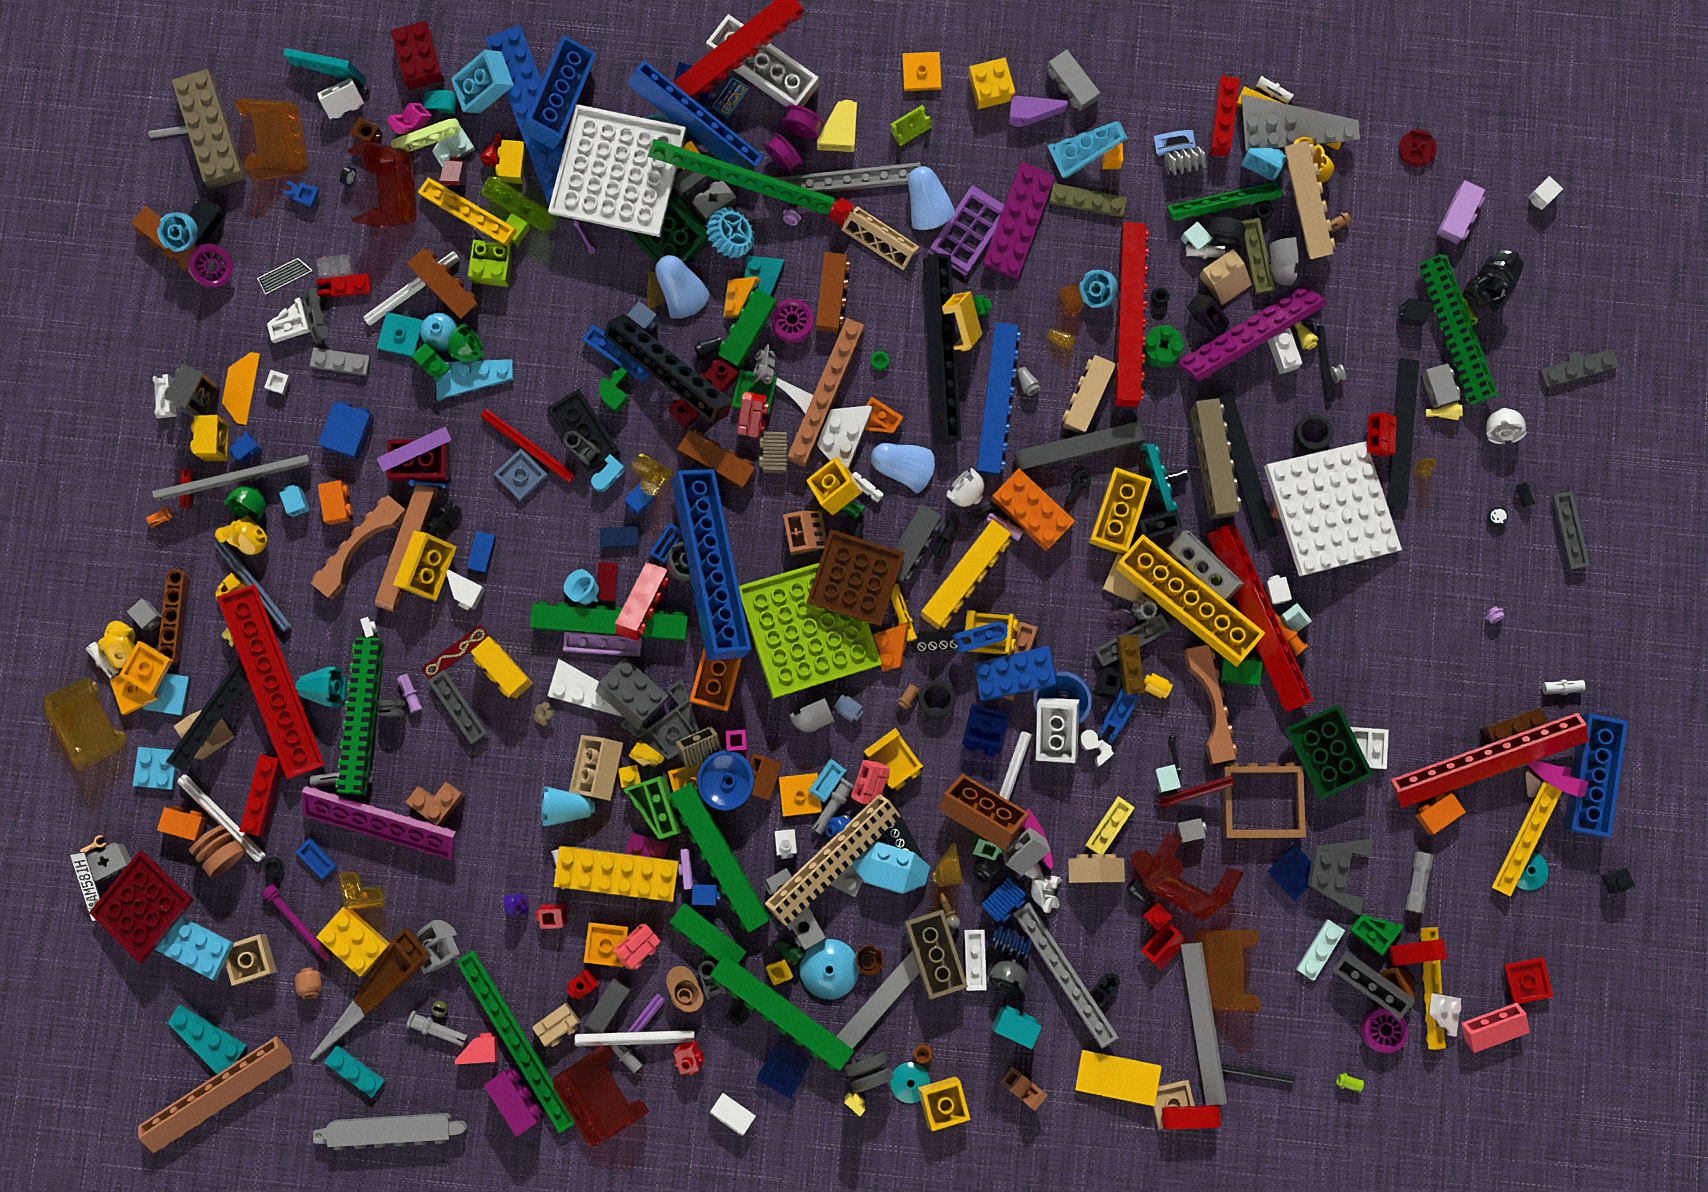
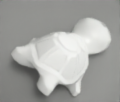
M1036 863L1025 875L1032 879V898L1041 906L1045 913H1050L1051 908H1059L1060 904L1057 897L1054 896V891L1058 883L1062 882V879L1057 876H1043L1040 865Z

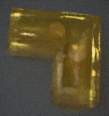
M642 453L633 461L631 466L632 470L644 476L640 487L647 495L656 494L674 474L673 470Z
M358 872L338 873L337 878L344 909L381 908L384 906L385 900L382 887L362 888Z

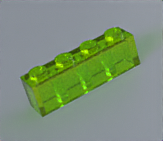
M488 177L480 192L483 196L543 233L551 232L559 218L558 215L549 214V209L497 177Z

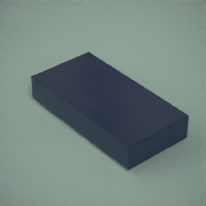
M638 526L600 528L601 548L639 546Z

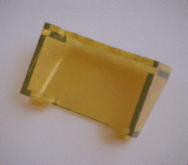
M89 677L43 696L42 701L43 712L78 773L123 748L127 741L123 731L113 728L97 699L96 692H99L98 686L95 681L91 682Z

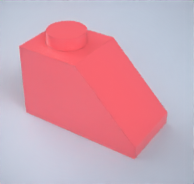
M480 1033V1037L474 1038L455 1059V1064L498 1061V1036H492V1033Z

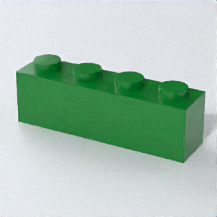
M757 288L755 292L752 291L747 298L748 304L740 310L737 316L739 318L737 323L730 327L727 340L723 341L718 349L720 351L719 356L740 368L779 303L776 299Z
M684 903L669 921L673 924L671 928L678 934L683 932L687 935L688 938L686 940L695 947L697 944L704 949L702 953L710 959L714 957L719 961L726 954L739 963L747 953L745 949L687 903Z

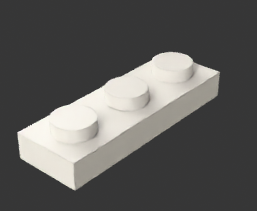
M964 930L965 970L968 985L966 991L987 990L985 931Z

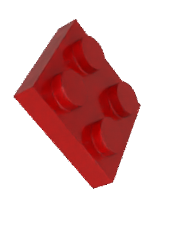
M1544 957L1503 965L1512 1004L1553 997Z

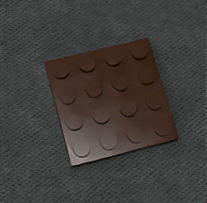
M830 529L807 604L881 627L905 552Z

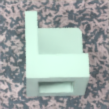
M1196 222L1181 237L1185 245L1190 242L1197 250H1200L1206 244L1209 245L1213 239L1199 222Z
M1298 603L1280 616L1286 625L1296 632L1312 622Z
M1175 764L1156 769L1159 793L1181 787Z

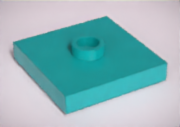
M386 312L377 349L411 357L418 348L423 320Z

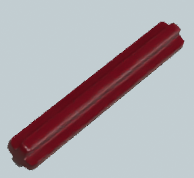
M1227 776L1160 797L1158 802L1161 808H1165L1233 787L1235 782L1232 776Z

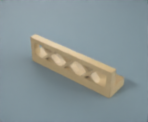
M858 206L850 212L841 229L903 271L920 248ZM851 221L858 225L859 231L854 232L848 228ZM865 232L872 233L875 241H868L865 237ZM886 242L889 244L890 251H883L880 243ZM901 252L907 256L904 263L897 260L896 253Z

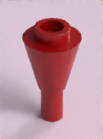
M496 133L493 142L480 156L485 166L492 167L498 164V147L503 138L499 133Z

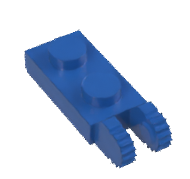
M1122 687L1107 713L1097 736L1101 738L1105 734L1108 725L1112 726L1115 729L1108 738V742L1112 744L1118 732L1122 730L1139 696L1135 694L1124 695Z

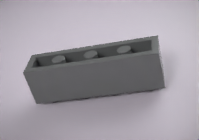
M923 504L920 505L895 550L905 552L896 579L901 584L904 580L908 581L913 574L912 566L914 563L918 565L923 556L921 554L924 547L928 548L933 539L930 537L932 532H937L942 524L940 521L941 515Z
M1345 951L1333 969V972L1400 1019L1403 1018L1413 1004V997L1347 951Z

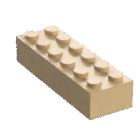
M1307 140L1285 146L1284 151L1308 259L1331 255L1336 246L1334 238L1330 239L1329 231L1332 230L1330 220H1326L1324 214L1328 211L1326 201H1322L1320 194H1323L1322 183L1317 182L1316 175L1319 174L1317 163H1313L1312 159L1315 155L1313 144H1309Z

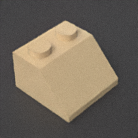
M1234 249L1204 268L1199 275L1220 306L1252 285L1246 266Z
M202 710L189 715L174 726L181 738H183ZM223 718L220 719L194 756L196 759L203 760L235 737Z

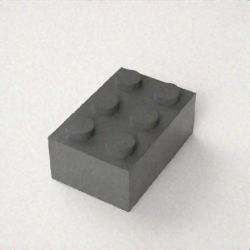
M181 364L180 368L174 373L172 384L165 391V399L182 412L193 417L194 415H207L220 386L204 373Z
M626 657L598 683L595 691L638 730L665 704L668 695Z

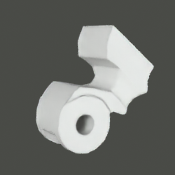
M1086 730L1080 735L1079 742L1084 750L1096 748L1100 751L1099 755L1095 758L1097 767L1114 754L1111 745H1108L1103 740L1098 741V736L1094 731Z

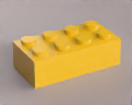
M1115 467L1088 543L1125 555L1129 550L1152 479Z

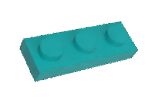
M338 1045L324 1062L371 1098L376 1095L385 1082L383 1078Z

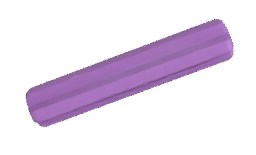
M657 994L627 1032H641L665 1002V999Z

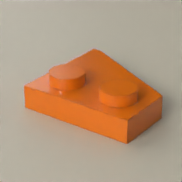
M871 396L866 406H872L873 409L865 431L894 434L904 417Z
M908 624L872 634L882 662V672L903 666V652L906 649V631L909 630Z

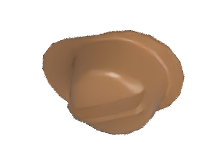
M684 966L672 968L666 978L672 1003L675 1007L685 1012L698 1010L703 1003L704 996L694 974Z

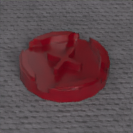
M1412 130L1402 137L1398 145L1399 155L1406 164L1413 167H1422L1431 162L1435 157L1437 143L1429 132Z

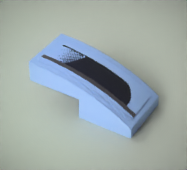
M1193 130L1176 131L1154 136L1158 156L1172 153L1173 151L1179 153L1181 149L1186 151L1187 148L1194 149L1196 146Z

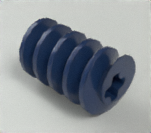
M1000 925L992 933L987 946L994 943V950L1001 946L1002 954L1008 950V957L1015 953V960L1017 961L1020 957H1023L1022 963H1024L1031 950L1032 940L1028 939L1024 943V936L1017 939L1016 932L1010 936V929L1007 928L1003 932V926Z

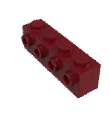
M722 357L719 360H714L709 366L710 369L705 374H700V376L722 393L738 379L739 375ZM681 398L674 400L668 410L669 415L685 430L701 416L699 412Z

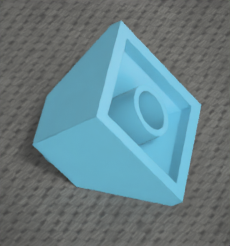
M1249 148L1241 166L1274 182L1286 161V155L1278 149Z

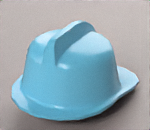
M578 569L572 572L566 579L564 592L572 601L587 605L592 601H598L596 596L599 592V587L586 570Z

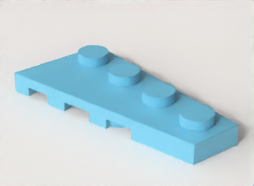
M1116 121L1098 127L1093 131L1078 134L1079 136L1067 138L1059 143L1047 146L1062 177L1066 179L1128 138L1120 122Z
M485 360L473 363L445 362L451 369L438 382L436 381L437 401H442L452 396H459L465 392L480 390V388L486 386H494L514 380L513 360Z

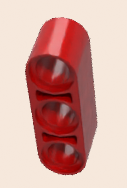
M1444 939L1388 947L1391 966L1448 959Z
M1220 1106L1162 1107L1163 1129L1221 1127Z

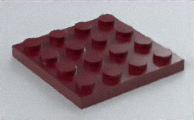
M139 850L89 913L138 963H144L193 903L194 899L145 851Z

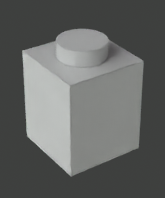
M140 599L127 611L136 623L147 631L155 629L160 624L159 621L162 617L144 599Z
M1201 818L1175 824L1179 843L1206 838L1207 827Z

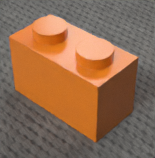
M341 480L318 484L324 522L328 525L351 521L350 515H353V509L351 504H348L347 497L350 496L348 485H345Z
M1453 793L1437 795L1434 797L1435 801L1432 804L1426 803L1418 808L1420 812L1415 814L1428 835L1435 834L1466 813Z
M172 805L171 808L164 807L157 828L158 831L197 841L203 835L208 818L202 817L203 813L193 810L190 813L183 812V807Z

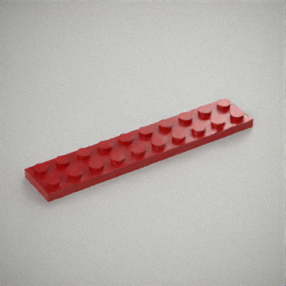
M254 584L217 596L216 599L286 780L323 767L325 765L256 585Z

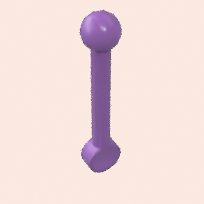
M575 219L573 225L577 227L585 241L588 253L594 254L595 248L590 245L580 226V221Z

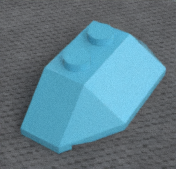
M874 841L852 863V866L864 883L901 894L925 886L930 866L914 852Z

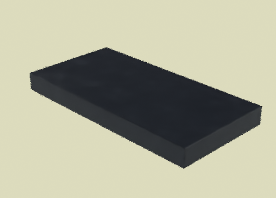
M580 389L547 408L564 436L569 431H575L601 451L599 454L596 453L591 459L589 466L581 461L587 472L604 463L609 455L615 456L620 453ZM572 437L568 443L575 445L578 442V438Z

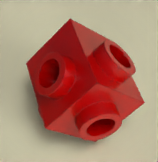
M697 1041L679 1044L673 1052L675 1056L674 1064L679 1069L680 1075H694L699 1072L704 1064V1053L700 1051Z

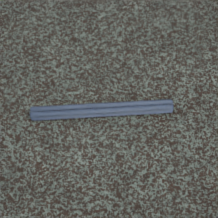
M217 541L215 547L246 586L256 585L265 611L282 632L290 629V623L227 542L220 543Z

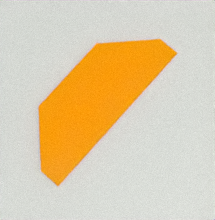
M250 352L228 368L222 404L237 424H247L260 353Z

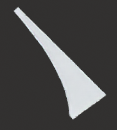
M777 378L776 385L791 396L806 414L813 395Z

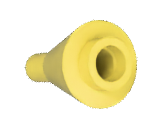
M1301 321L1294 324L1302 349L1310 350L1314 348L1319 338L1304 326Z
M1457 401L1438 409H1426L1425 414L1426 417L1439 416L1441 418L1459 420V417L1463 415L1462 405H1458Z

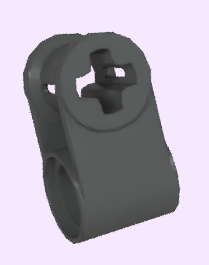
M569 431L564 436V444L568 450L587 466L590 465V461L596 453L599 454L601 452L594 444L575 431ZM572 437L578 438V442L575 445H569L568 441Z
M712 960L703 961L698 971L707 999L711 1000V997L721 993L727 994L723 984L721 987L711 980L713 977L706 975L702 970L706 964L711 965L714 969L716 966L715 962Z

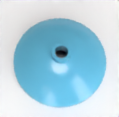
M824 939L805 951V956L800 963V976L804 986L813 995L822 999H836L846 995L854 987L859 971L854 966L855 953L847 944L835 939ZM827 966L833 967L832 973L826 972Z

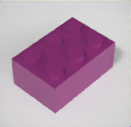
M509 1068L484 1084V1087L517 1137L542 1120L541 1115L543 1113L537 1104L534 1105L531 1101L532 1095L527 1087H522L519 1082L521 1078L517 1071H512Z

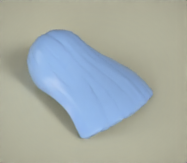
M925 166L912 170L908 177L912 228L918 230L934 229L952 219L955 215L953 205L936 174Z
M667 255L657 262L655 269L656 277L666 299L670 318L681 319L699 312L707 304L710 296L702 281L676 256Z
M882 443L875 447L871 454V463L877 471L905 484L917 494L927 486L934 473V454L931 450L924 447Z

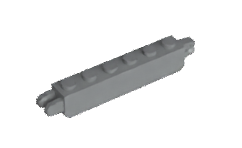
M448 1113L340 1119L330 1122L326 1128L314 1130L313 1143L327 1144V1147H334V1150H344L346 1146L353 1145L354 1149H363L369 1144H374V1148L386 1147V1143H394V1146H406V1142H414V1145H425L427 1141L443 1144L447 1143V1140L453 1137L452 1135L464 1133L468 1126L462 1120L452 1121V1116Z

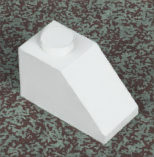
M448 570L446 574L454 599L459 602L458 606L469 610V608L475 610L486 589Z

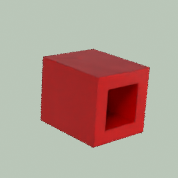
M1155 902L1141 915L1155 931H1159L1172 918L1159 902Z

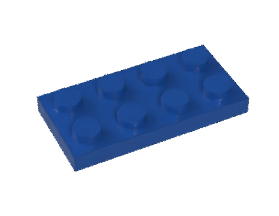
M1050 646L974 663L980 700L982 702L1057 685Z

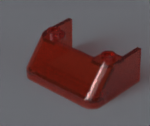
M368 140L349 148L348 153L364 158V166L367 171L377 174L379 209L373 208L352 218V221L373 227L413 223L417 218L412 156L405 150Z
M1166 833L1143 878V885L1150 892L1196 918L1207 919L1231 900L1244 873L1227 867L1219 884L1209 895L1180 878L1183 872V863L1174 854L1183 838Z

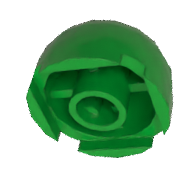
M462 324L454 329L448 337V353L453 359L456 358L460 362L473 363L485 355L481 353L483 345L473 330L468 331L466 329L468 325Z
M239 487L233 490L224 503L225 506L227 504L230 506L229 511L241 519L248 515L256 523L262 518L266 505L261 492L255 487Z

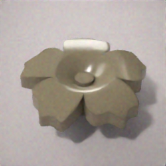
M544 702L536 706V713L534 714L536 723L546 726L548 725V720H551V717L554 716V711L550 710L549 703Z

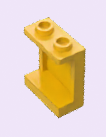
M971 291L953 294L942 306L944 314L955 312L961 338L953 346L954 350H970L982 335Z
M967 610L965 631L994 622H1002L1008 628L1007 637L1004 640L969 650V652L1001 655L1012 654L1016 650L1017 640L1014 639L1015 631H1018L1019 620H1016L1014 614H986ZM965 637V645L971 644L969 637Z
M896 728L864 750V754L870 761L880 762L890 768L889 779L886 781V784L891 790L894 788L899 790L906 784L905 780L911 776L914 779L922 773L920 769L923 765L912 753Z

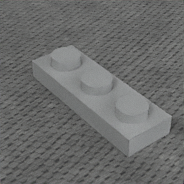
M313 348L310 367L368 376L371 357Z

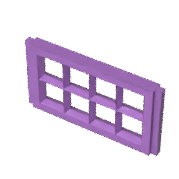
M972 185L956 208L955 215L946 223L928 253L931 255L933 253L949 254L940 248L944 239L948 238L957 244L952 254H949L951 255L952 268L966 276L991 240L1004 204ZM972 198L984 205L978 215L966 208ZM987 207L999 214L993 224L981 217ZM963 211L975 218L969 228L957 221ZM978 220L990 227L984 237L972 230ZM954 224L966 231L960 241L948 234ZM969 233L981 240L976 250L963 243ZM960 247L972 253L966 264L954 257Z

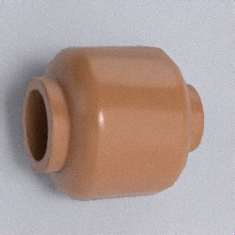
M313 968L301 969V973L297 974L294 978L297 995L302 996L303 999L317 997L323 988L320 972L314 971Z

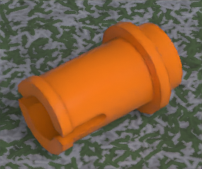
M162 507L160 511L146 517L148 524L154 528L165 521H171V518L174 516L169 507Z

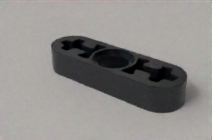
M1106 973L1089 992L1091 996L1096 991L1102 992L1103 1000L1100 1003H1096L1100 1009L1118 989L1120 979L1114 973ZM1114 977L1115 986H1108L1106 990L1110 992L1107 995L1099 986L1102 984L1105 987L1108 983L1106 978ZM1076 1010V1016L1078 1017V1019L1083 1021V1019Z

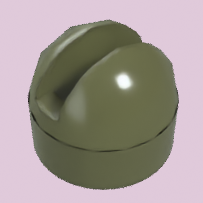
M436 1001L433 1003L431 1011L434 1016L442 1017L447 1014L448 1005L444 1001ZM435 1007L444 1008V1011H443V1012L437 1011V1010H434V1008H435Z

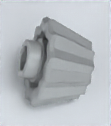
M1142 595L1132 602L1133 607L1131 610L1134 612L1133 616L1138 618V621H1147L1154 618V615L1157 614L1158 607L1156 602L1149 596Z

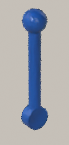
M413 478L408 481L410 486L415 484L441 486L442 488H448L449 483L445 481L441 483L416 481Z

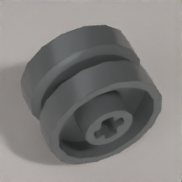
M885 1051L861 1056L844 1065L847 1076L860 1075L850 1082L853 1093L877 1087L894 1079L891 1068L884 1067L878 1069L888 1062Z

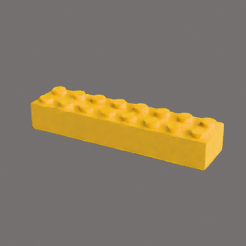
M1143 534L1121 558L1115 568L1236 667H1238L1265 634L1264 631Z

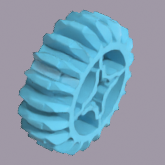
M724 207L714 212L706 225L708 228L706 234L710 236L708 241H712V247L717 248V253L722 252L723 257L728 255L729 258H738L748 253L753 246L755 232L751 230L753 225H749V219L744 218V213L739 214L738 209L733 211L731 207L727 209Z

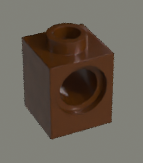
M358 117L350 131L354 140L372 149L382 140L383 133L380 128L361 117ZM371 131L369 136H364L366 132Z

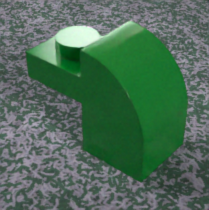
M426 343L411 356L437 382L451 369Z
M622 367L611 374L610 381L603 377L599 385V393L603 402L616 414L629 401L628 396L619 389L629 377L628 372Z

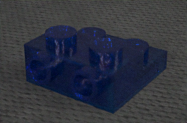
M971 704L961 745H965V748L970 751H975L976 749L984 750V753L989 756L1000 754L1009 714Z

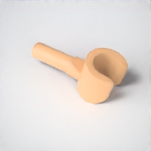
M97 836L91 845L81 849L80 852H87L96 847L104 848L107 846V843L98 844V841L104 838V836Z

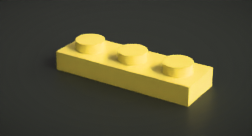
M1118 796L1085 846L1097 854H1104L1135 807Z
M849 1091L844 1098V1103L861 1116L865 1111L864 1098L859 1093Z

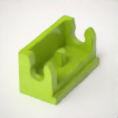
M923 105L891 123L890 132L900 146L932 128L931 118L926 116Z

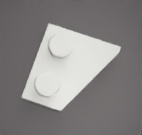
M300 297L294 300L296 303L288 310L285 308L276 318L267 323L273 343L310 332Z
M1350 727L1370 768L1387 769L1389 730Z
M1432 993L1429 1014L1437 1020L1440 1027L1447 1029V1035L1456 1037L1459 1013L1461 1011V998Z

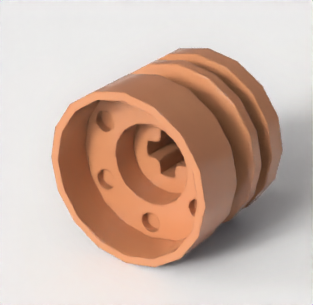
M224 825L206 832L189 850L193 856L197 855L195 857L197 862L207 859L202 868L210 878L216 877L229 869L245 853L237 841L228 843L232 835L230 832L226 833L227 829Z

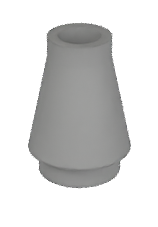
M1026 367L1016 371L1023 393H1026L1027 396H1032L1041 389L1039 386L1040 382Z

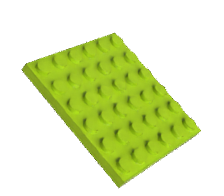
M819 563L739 586L745 619L772 699L882 665L867 622L807 604Z

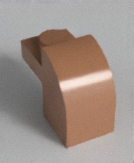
M1013 1066L1000 1082L1034 1111L1037 1110L1047 1097L1045 1092Z

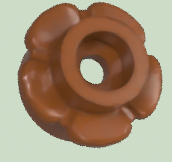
M918 1044L917 1048L913 1050V1057L920 1064L928 1063L932 1058L930 1046Z

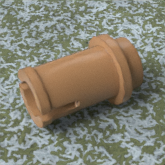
M1341 212L1338 217L1331 220L1330 224L1331 226L1334 225V227L1329 232L1332 234L1343 226H1349L1351 222L1349 214Z
M909 684L903 696L898 698L899 702L897 704L906 710L911 708V703L920 690L916 686Z

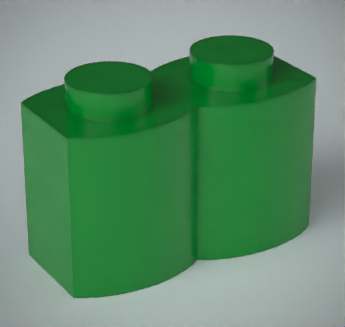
M1222 657L1219 681L1255 687L1260 686L1263 662H1259L1258 658L1246 657V660H1243L1236 667L1226 658Z

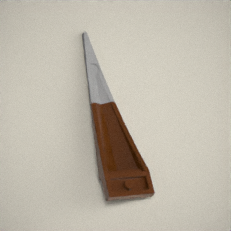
M405 927L390 942L354 1000L311 1055L310 1059L314 1060L413 977L419 971L418 969L431 957L430 953L409 928Z

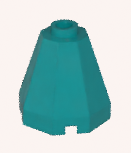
M326 667L301 676L296 682L295 688L299 696L324 706L340 708L342 704H339V702L344 701L346 698L347 679L341 675V673H344L342 668Z

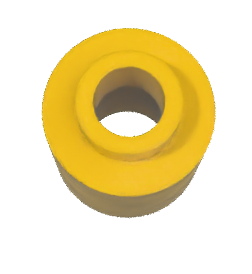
M1154 673L1150 676L1146 675L1144 679L1145 691L1159 698H1167L1173 686L1168 680Z

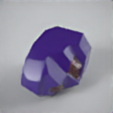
M524 894L506 895L504 897L506 915L525 914L529 909L528 898Z

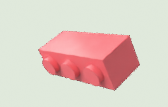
M1518 1003L1462 1023L1465 1042L1474 1053L1530 1033L1527 1014Z

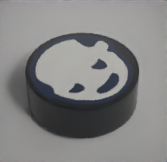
M346 166L340 174V182L346 186H351L356 178V170L349 166Z
M1494 507L1488 512L1487 520L1492 526L1499 527L1507 522L1508 513L1502 507Z

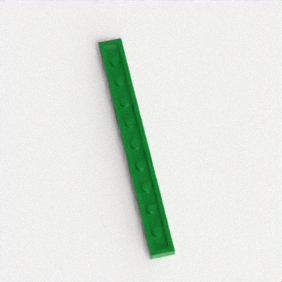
M653 139L647 157L828 215L834 203L833 197Z
M473 950L457 960L456 963L558 1132L561 1133L578 1122L475 951Z

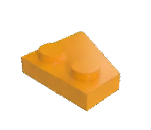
M748 277L728 280L724 317L737 318L740 310L748 304L747 298L755 284L759 285L760 278Z

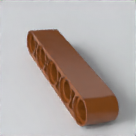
M172 569L166 575L158 652L166 656L168 652L172 651L171 659L173 662L171 665H176L181 660L190 581L189 576L178 569ZM181 575V580L175 583V577ZM178 594L179 599L173 603V596ZM173 613H176L177 618L175 619V621L171 622V615ZM171 632H174V639L169 641V634Z

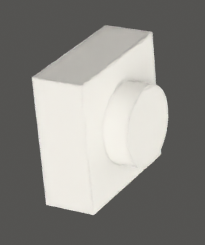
M271 370L264 388L284 395L291 377Z
M368 617L360 619L366 638H376L375 633L378 631L375 622H371Z

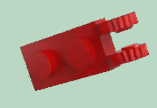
M369 273L316 280V285H331V290L323 289L317 291L319 297L371 294Z

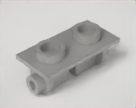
M769 344L760 349L756 354L754 383L762 380L765 384H770L773 381L776 355L773 351H769Z

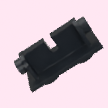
M451 501L449 503L445 502L439 509V516L437 518L433 517L427 524V532L431 533L433 531L432 536L443 538L450 528L445 522L448 520L453 524L461 515L462 509L457 505L453 508L452 505L454 503Z
M742 998L732 1005L724 1016L736 1028L742 1026L751 1016L746 1011L748 1007L743 1004L745 1000Z

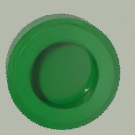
M883 351L873 353L870 359L872 368L876 371L885 370L889 365V356Z

